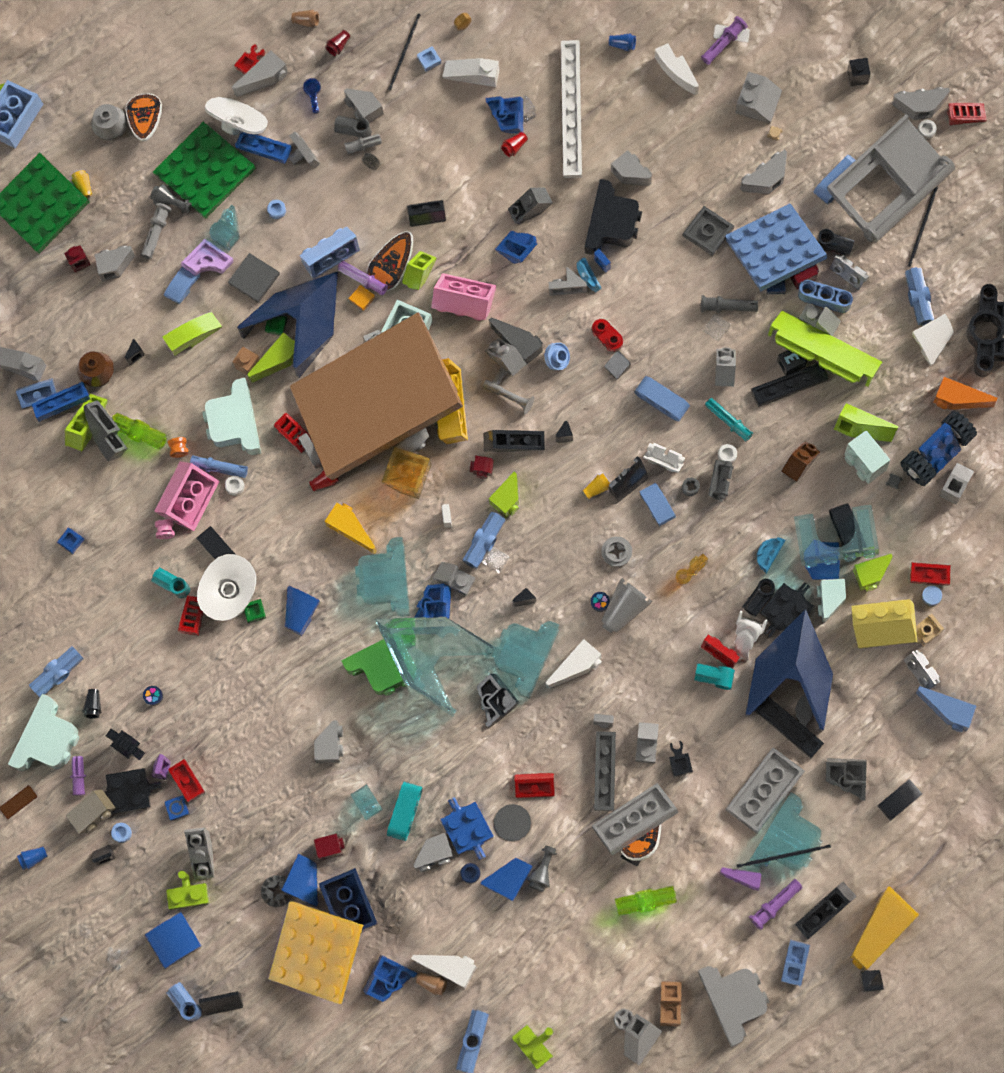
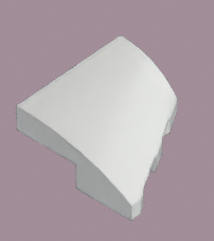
M946 314L913 331L912 335L921 347V353L930 366L934 364L946 343L954 334V331Z

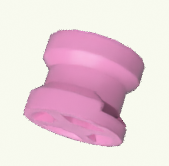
M169 519L156 521V538L171 539L175 537V532L172 530L174 521Z

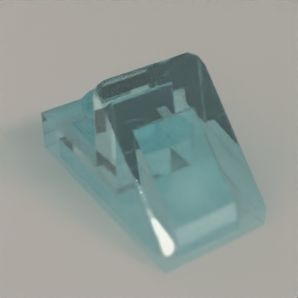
M367 784L350 794L366 820L382 811L381 806Z

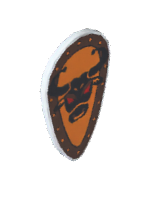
M136 95L126 105V116L130 129L134 136L142 142L147 141L153 135L160 120L162 104L156 95Z
M405 231L390 239L369 262L367 274L375 276V279L388 286L387 291L395 289L404 276L413 248L412 233Z
M661 824L621 850L622 854L627 859L633 861L649 858L658 847L661 836Z

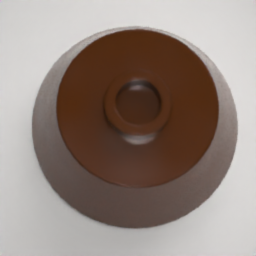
M98 351L85 353L77 366L79 379L85 385L91 387L106 385L114 372L111 358L107 354Z

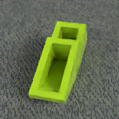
M210 312L182 324L162 336L174 356H176L189 346L191 348L221 329L222 326L213 313Z

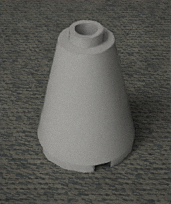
M623 578L620 579L601 620L604 623L602 627L610 633L613 630L618 632L652 603L651 599L646 601V596L630 583L623 584L625 582Z

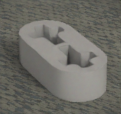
M307 433L298 437L314 467L317 469L322 466L316 449Z

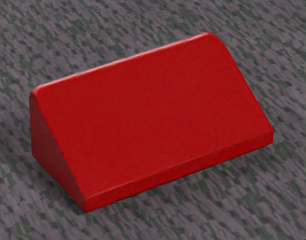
M554 773L515 775V798L555 796Z

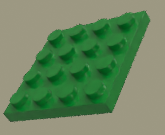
M203 121L153 171V174L184 201L189 200L192 203V208L206 219L256 169V166Z
M39 152L0 192V216L40 254L90 201Z

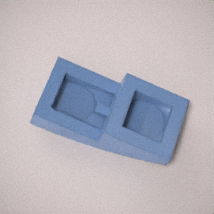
M182 267L167 287L164 296L180 304L190 293L191 286L200 278V274L195 276Z
M656 483L639 491L640 496L659 526L676 518L675 513Z
M790 940L781 978L782 982L801 986L810 944Z

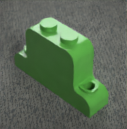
M410 625L341 661L348 674L357 676L365 673L377 695H391L396 691V688L412 684V680L416 677L415 667L407 653L408 649L416 645L415 633Z

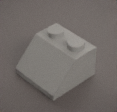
M748 72L737 101L736 113L771 124L782 90L767 77Z

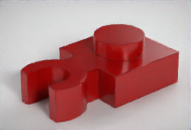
M253 44L250 54L244 52L235 63V69L246 74L259 62L258 59L264 57V49L262 48L257 53L255 51L258 47L256 44Z

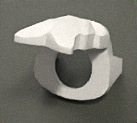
M740 610L736 621L737 637L734 642L735 647L733 648L737 655L746 661L749 660V650L752 649L753 643L756 642L759 635L764 632L768 620L760 624L743 618L742 611Z

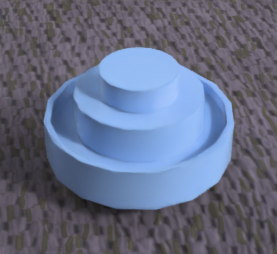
M562 343L548 345L544 354L546 365L552 370H563L566 368L570 360L568 348Z

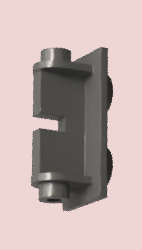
M715 460L708 496L720 502L728 496L730 482L727 479H731L732 470L734 469L732 462L725 461L723 463Z

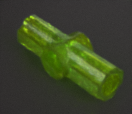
M119 413L113 415V421L120 428L118 432L127 435L131 440L140 444L143 442L159 450L165 446L167 434L151 428L147 423L139 419L133 420Z
M673 886L656 890L646 889L635 892L633 895L615 898L618 916L635 912H649L656 910L657 907L677 903Z

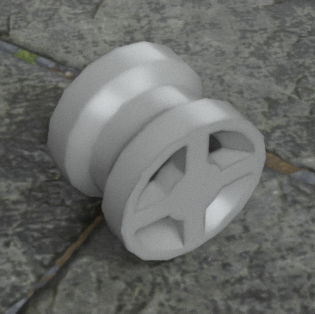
M620 1009L614 1016L616 1027L626 1030L634 1015L628 1009Z

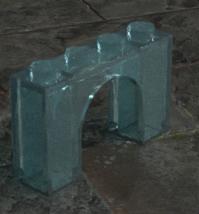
M872 505L852 507L855 534L847 545L839 548L828 547L819 540L816 534L813 514L794 516L801 566L815 567L818 563L829 565L836 563L838 560L849 562L856 560L857 557L869 559L879 554Z

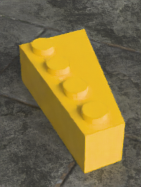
M449 358L442 359L458 391L457 394L463 407L437 421L438 438L445 444L467 441L461 369Z

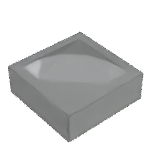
M595 714L594 725H599L602 728L613 727L614 716Z

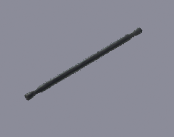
M419 13L416 16V20L414 21L409 37L401 54L400 60L392 77L391 84L388 88L389 90H392L393 83L396 80L401 64L407 52L408 46L416 29L418 19L421 16V14Z
M938 187L934 189L911 254V259L908 263L909 267H911Z
M831 844L736 864V867L740 868L742 866H750L819 851L825 848L828 849L831 848Z

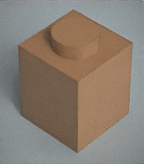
M242 347L232 362L238 371L247 375L260 358L255 353Z

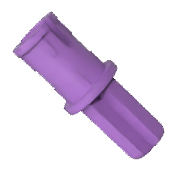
M74 756L72 757V775L70 776L73 784L72 795H85L84 777L86 775H84L83 757Z

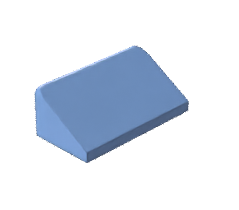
M53 379L24 386L16 390L22 409L30 407L33 403L57 393Z

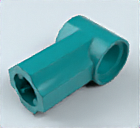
M160 567L153 573L151 582L171 592L177 598H186L190 594V586L183 578L177 577ZM179 585H184L181 591H176Z
M698 663L694 681L712 684L719 689L731 690L735 670L724 666H718L717 668Z

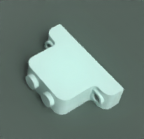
M246 378L237 379L233 382L232 387H230L231 395L211 399L206 402L205 411L202 413L204 422H208L209 429H206L208 440L212 439L217 447L241 443L243 451L246 450L248 454H261L249 386Z
M44 694L41 695L8 763L12 768L25 771L30 768L33 761H38L54 769H60L64 764L68 763L71 757L70 751L79 741L78 729L70 722L55 716L58 711V705L51 697Z

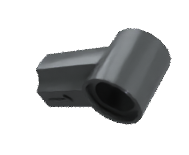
M338 116L335 119L334 131L336 133L357 136L358 139L372 135L369 122L365 118L353 119ZM366 127L363 131H359V129Z

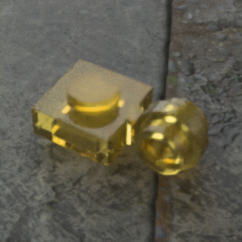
M704 554L700 557L695 556L689 562L688 570L680 569L677 571L676 581L679 584L685 585L689 583L691 577L695 576L708 564V558ZM684 574L687 576V578L682 579L680 578V575Z

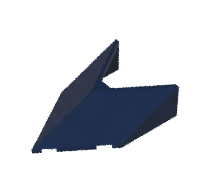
M338 271L274 293L237 326L241 337L245 339L253 327L259 323L285 314L293 317L296 320L293 368L296 376L300 378L334 336Z
M805 609L756 658L745 716L749 717L786 678L800 681L819 726L818 731L823 732L833 672Z

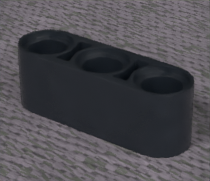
M846 503L829 509L830 518L848 560L868 554L867 546L849 504Z

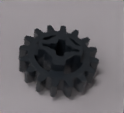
M110 729L105 735L112 741L110 746L126 758L130 759L133 756L140 761L144 756L145 752L138 748L141 743L123 730L117 733Z

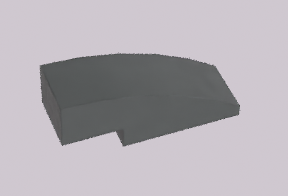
M98 400L84 406L85 416L100 451L108 462L121 457L128 448L117 435L120 428Z

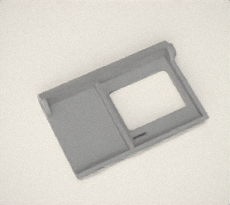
M907 114L827 187L832 197L864 232V236L869 242H878L956 169L954 163L948 157L939 156L909 121ZM877 165H881L901 188L902 192L872 221L867 223L846 200L845 195Z

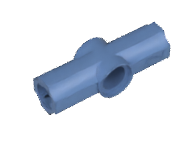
M915 267L905 271L909 288L908 298L911 307L914 308L917 324L924 326L934 320L930 305L931 295L929 288L925 285L922 269Z
M491 511L482 528H479L475 533L472 545L464 556L463 562L472 568H478L486 553L490 552L497 539L496 536L506 521L505 518Z
M71 646L58 659L52 660L45 666L44 672L29 684L30 688L39 697L42 694L45 695L52 687L65 681L69 676V672L84 658Z
M472 1009L456 1070L474 1073L489 1014ZM471 1036L478 1038V1044L475 1047H469L467 1044V1040Z

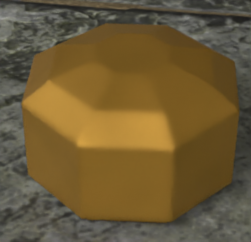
M461 13L454 20V26L458 31L466 29L471 23V17L467 13Z

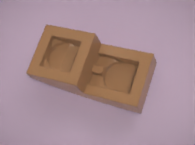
M661 982L660 1026H681V982Z

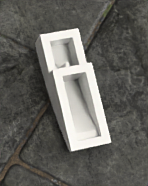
M669 44L656 48L655 59L664 72L686 91L694 95L698 94L699 85L683 55L676 58Z

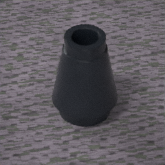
M88 689L82 710L85 718L97 719L102 713L100 691L98 689Z

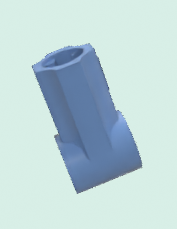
M179 982L169 988L166 994L180 1011L181 1016L192 1022L199 1020L202 1015V1009L196 1004L182 983ZM194 1006L195 1013L188 1017V1008Z

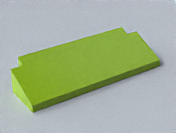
M784 311L780 312L771 324L768 336L771 337L775 330L778 331L775 336L777 345L806 360L812 361L815 359L819 362L820 367L851 383L859 382L864 375L868 377L865 386L869 387L882 364V361Z

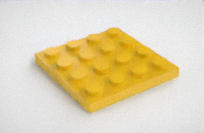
M293 901L289 902L268 979L325 1000L342 1004L363 925Z

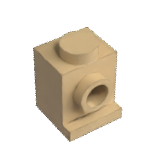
M933 614L916 625V643H921L923 647L944 630ZM924 627H927L930 630V632H924Z

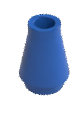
M631 33L610 35L608 44L609 46L630 52V50H635L636 36Z
M43 846L22 851L21 854L17 855L23 870L27 868L29 870L48 857Z

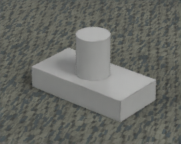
M293 132L290 138L298 149L289 155V159L295 165L305 157L307 162L316 168L320 165V162L298 133Z

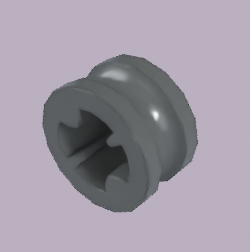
M692 477L685 479L682 485V491L687 496L696 495L700 488L698 480ZM690 483H693L695 490L689 491L686 484L690 485Z

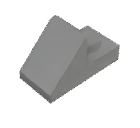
M566 267L567 281L555 279L549 282L550 296L587 293L586 282L568 267Z
M807 303L799 317L800 320L831 336L834 335L841 322L829 308L825 307L824 310H821Z
M441 562L433 576L434 580L446 584L466 596L476 580L475 577L459 570L457 565Z
M639 722L636 762L655 763L659 724Z

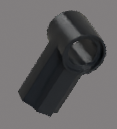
M830 229L821 230L816 239L824 251L829 250L848 257L851 254L855 241L836 235ZM821 238H826L829 242H823Z
M762 579L742 608L751 616L756 617L767 601L774 595V582L770 579ZM768 585L772 590L769 593H764L761 591V587Z

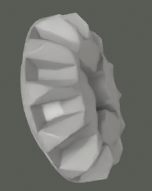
M611 537L602 546V557L611 566L620 567L627 564L632 557L631 544L625 538ZM615 545L618 550L623 551L619 554V559H617L615 554L611 553L614 551Z

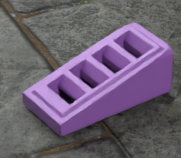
M159 754L154 762L152 777L166 780L171 762L162 754Z
M721 868L720 874L755 891H759L760 873Z

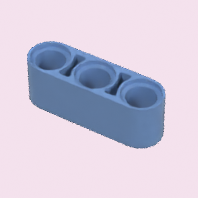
M847 155L817 185L813 193L827 205L830 204L834 198L827 189L828 185L856 160L852 156Z
M811 280L803 281L799 287L798 296L803 302L823 308L827 307L829 310L845 313L851 308L853 297L846 290ZM810 289L812 292L806 294L803 292V290ZM827 294L830 298L824 299L821 297V295ZM845 299L848 303L841 304L839 300Z
M648 376L643 378L634 391L639 398L677 422L681 420L690 407L689 403Z

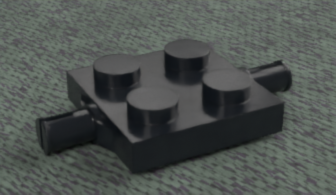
M803 582L798 590H794L783 583L760 612L770 623L769 628L764 632L765 635L770 632L767 636L768 638H771L776 630L783 632L805 609L809 614L815 607L803 596L810 588L809 585L805 587L807 583Z
M141 768L107 774V788L104 793L115 806L111 814L151 807V791L162 790V786H158L162 785L161 781L149 783L146 769Z

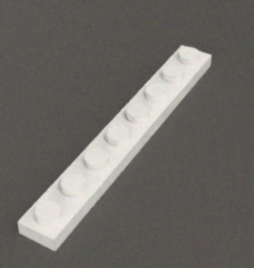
M579 40L561 41L564 178H582Z

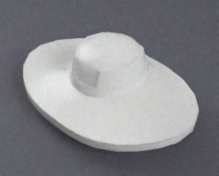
M217 97L210 99L205 105L206 113L221 121L222 130L228 134L240 135L241 132L259 134L267 127L268 121L266 117L242 102Z
M226 554L215 559L205 570L199 582L197 601L200 609L208 617L216 621H229L239 616L249 604L256 587V573L253 566L245 558L234 554Z

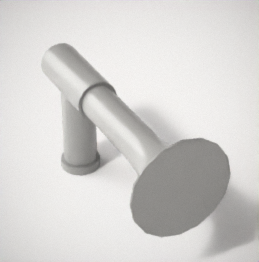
M500 368L492 382L485 380L484 388L519 404L524 409V414L530 411L534 403V396L529 399L522 398L499 386L503 377L507 374L506 370Z

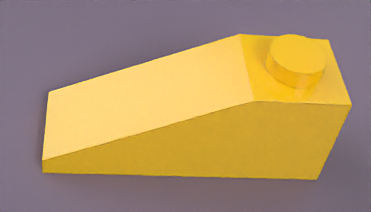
M336 503L325 520L326 526L375 554L377 550L353 513V509L345 503L342 505Z

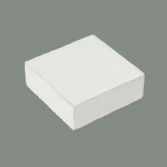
M444 504L441 506L443 524L445 528H451L449 504Z

